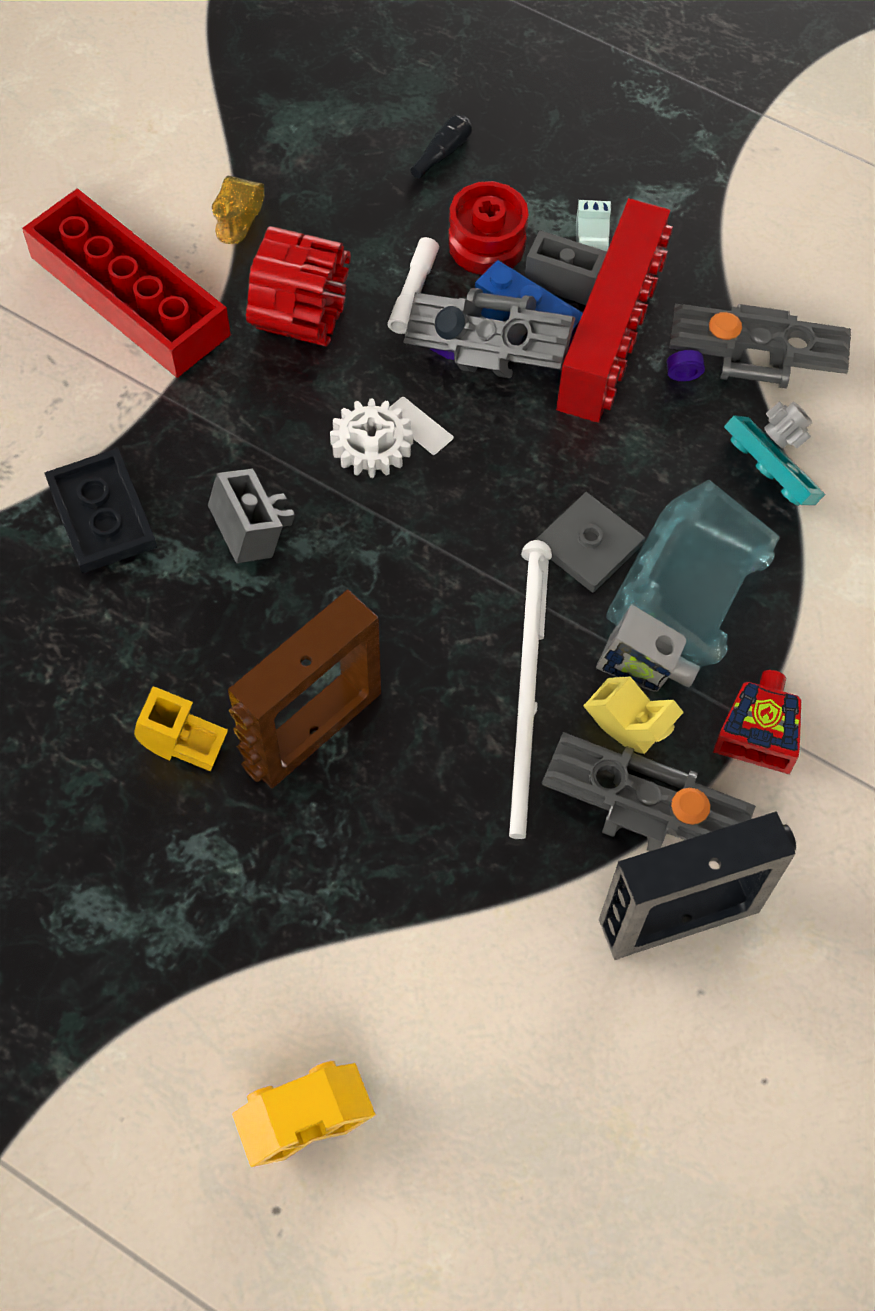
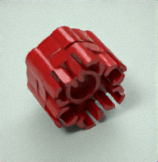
M269 226L250 270L246 309L247 323L255 326L258 330L328 346L331 337L327 336V334L333 335L335 320H338L340 312L343 311L346 297L324 292V290L345 295L346 284L342 283L347 279L349 268L343 266L344 263L349 264L351 261L350 251L344 250L343 243L311 235L304 236L302 233Z

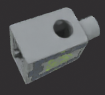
M631 604L611 633L596 668L616 677L631 676L638 686L650 691H658L668 678L689 688L699 671L700 665L680 656L687 641L684 635Z

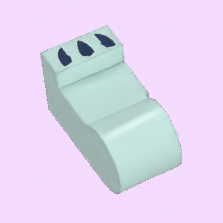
M579 200L576 217V242L608 251L611 201Z

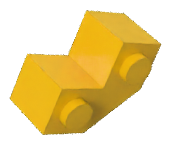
M335 1061L319 1064L309 1070L308 1075L279 1087L267 1086L250 1093L247 1096L248 1103L232 1113L251 1167L286 1160L313 1141L346 1135L376 1115L356 1063L336 1066Z

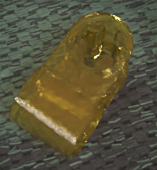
M229 175L226 176L221 190L211 207L213 216L217 219L215 233L220 242L235 244L246 237L255 216L260 212L263 204L264 186L262 183Z

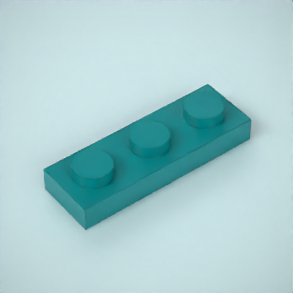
M733 415L724 426L733 436L730 440L734 446L743 453H750L758 461L756 463L757 469L767 478H775L784 487L781 492L791 503L797 506H815L826 495L749 417Z

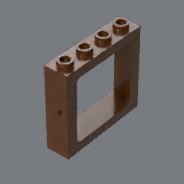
M348 589L228 689L232 706L229 712L236 724L233 730L239 738L240 744L237 747L244 758L241 764L252 779L256 782L263 779L271 788H274L381 694L379 618ZM304 660H310L311 664L308 666H304L301 664V662ZM340 661L341 675L276 729L274 719L277 714Z

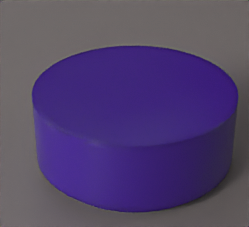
M679 351L669 356L666 361L668 376L676 381L694 380L705 371L704 357L698 351Z

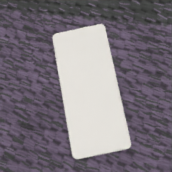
M401 397L389 407L390 411L399 407L402 409V419H410V430L413 431V439L432 455L437 454L454 438L405 397Z

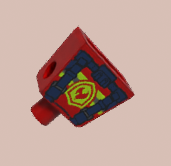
M766 670L762 673L759 685L751 682L743 683L719 733L713 753L782 773H791L800 753L802 700L797 695L783 692L786 683V676L775 670Z

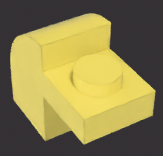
M631 676L608 678L583 705L607 734L623 746L634 748V752L645 754L655 742L668 737L674 730L673 724L684 713L674 700L650 701Z

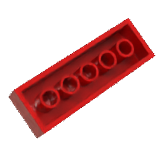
M78 188L22 228L32 259L176 378L181 376L231 335L227 307Z
M628 198L563 362L557 411L599 423L604 409L611 410L617 392L615 386L617 381H622L628 360L625 359L628 353L632 354L638 336L636 330L638 325L642 326L645 320L648 304H644V302L647 303L648 298L652 299L656 290L658 277L654 275L662 272L666 263L668 251L663 250V247H668L673 232V226L668 225L670 209Z

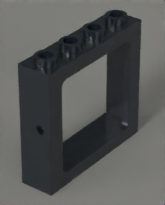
M777 811L618 861L599 917L600 925L614 960L760 913L796 854L794 834L787 824H782ZM709 862H717L719 864V868L712 869L709 865ZM688 917L691 921L683 923L682 918Z

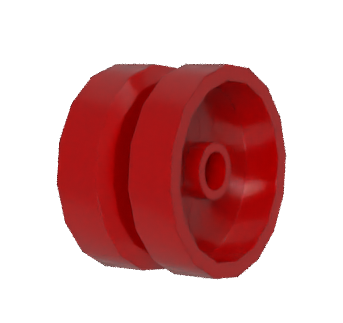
M488 181L466 186L454 196L449 213V250L459 266L468 272L483 275L497 260L510 268H514L521 261L526 249V230L529 217L527 203L522 195L509 185Z

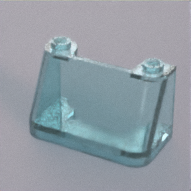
M707 480L672 500L662 511L611 603L606 617L617 626L632 604L685 636L687 641L680 655L681 657L700 666L716 664L725 656L728 650V645L726 644L728 635L719 628L746 575L756 570L763 571L773 561L775 556L773 550L780 536L713 482Z

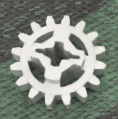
M369 399L368 406L365 407L359 401H355L354 411L351 412L349 409L343 408L341 410L342 419L334 418L333 431H330L334 458L341 457V467L343 468L354 465V475L358 476L363 469L368 470L370 478H374L376 470L379 469L385 475H389L390 465L401 468L402 457H410L413 431L410 430V419H402V409L400 407L390 411L388 401L382 403L381 407L375 406L374 399Z

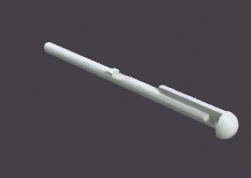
M540 540L528 542L521 553L522 557L529 562L509 837L514 839L526 838L533 720L537 711L535 688L539 640L544 639L548 564L552 557L550 547Z

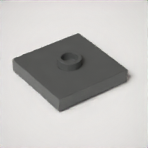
M585 492L535 540L545 542L552 552L550 560L594 593L644 544L645 537L588 492Z

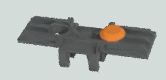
M675 304L669 348L682 351L694 350L701 354L722 356L720 379L728 380V377L776 383L779 384V388L787 389L791 367L847 374L849 370L851 329L797 321L798 316L790 315V311L743 304L731 307L730 311ZM800 338L806 342L807 347L795 348L790 345L788 340ZM744 349L770 351V365H773L772 367L775 368L735 362L741 359Z
M563 732L542 781V785L608 810L609 813L602 833L614 837L616 832L623 827L644 835L648 840L647 851L661 848L666 833L687 840L750 820L756 805L695 783L698 773L690 770L689 774L635 754L634 748L626 746L623 754H620ZM627 769L646 775L648 777L659 780L666 784L672 785L681 790L675 792L673 790L657 785L654 782H650L639 777H636L634 775L628 774ZM606 770L615 775L613 783L616 787L611 789L602 787L597 781V774Z

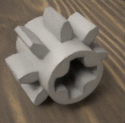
M779 401L766 413L770 423L764 429L779 447L784 448L790 444L798 448L811 437L807 432V427L812 424V420L797 403L792 402L787 407L786 405L783 406Z

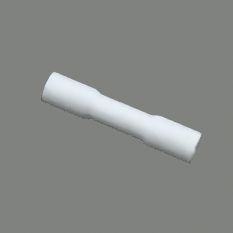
M424 237L419 240L410 263V271L404 287L390 315L388 327L395 333H406L415 293H421L425 279L432 269L439 245L431 238Z

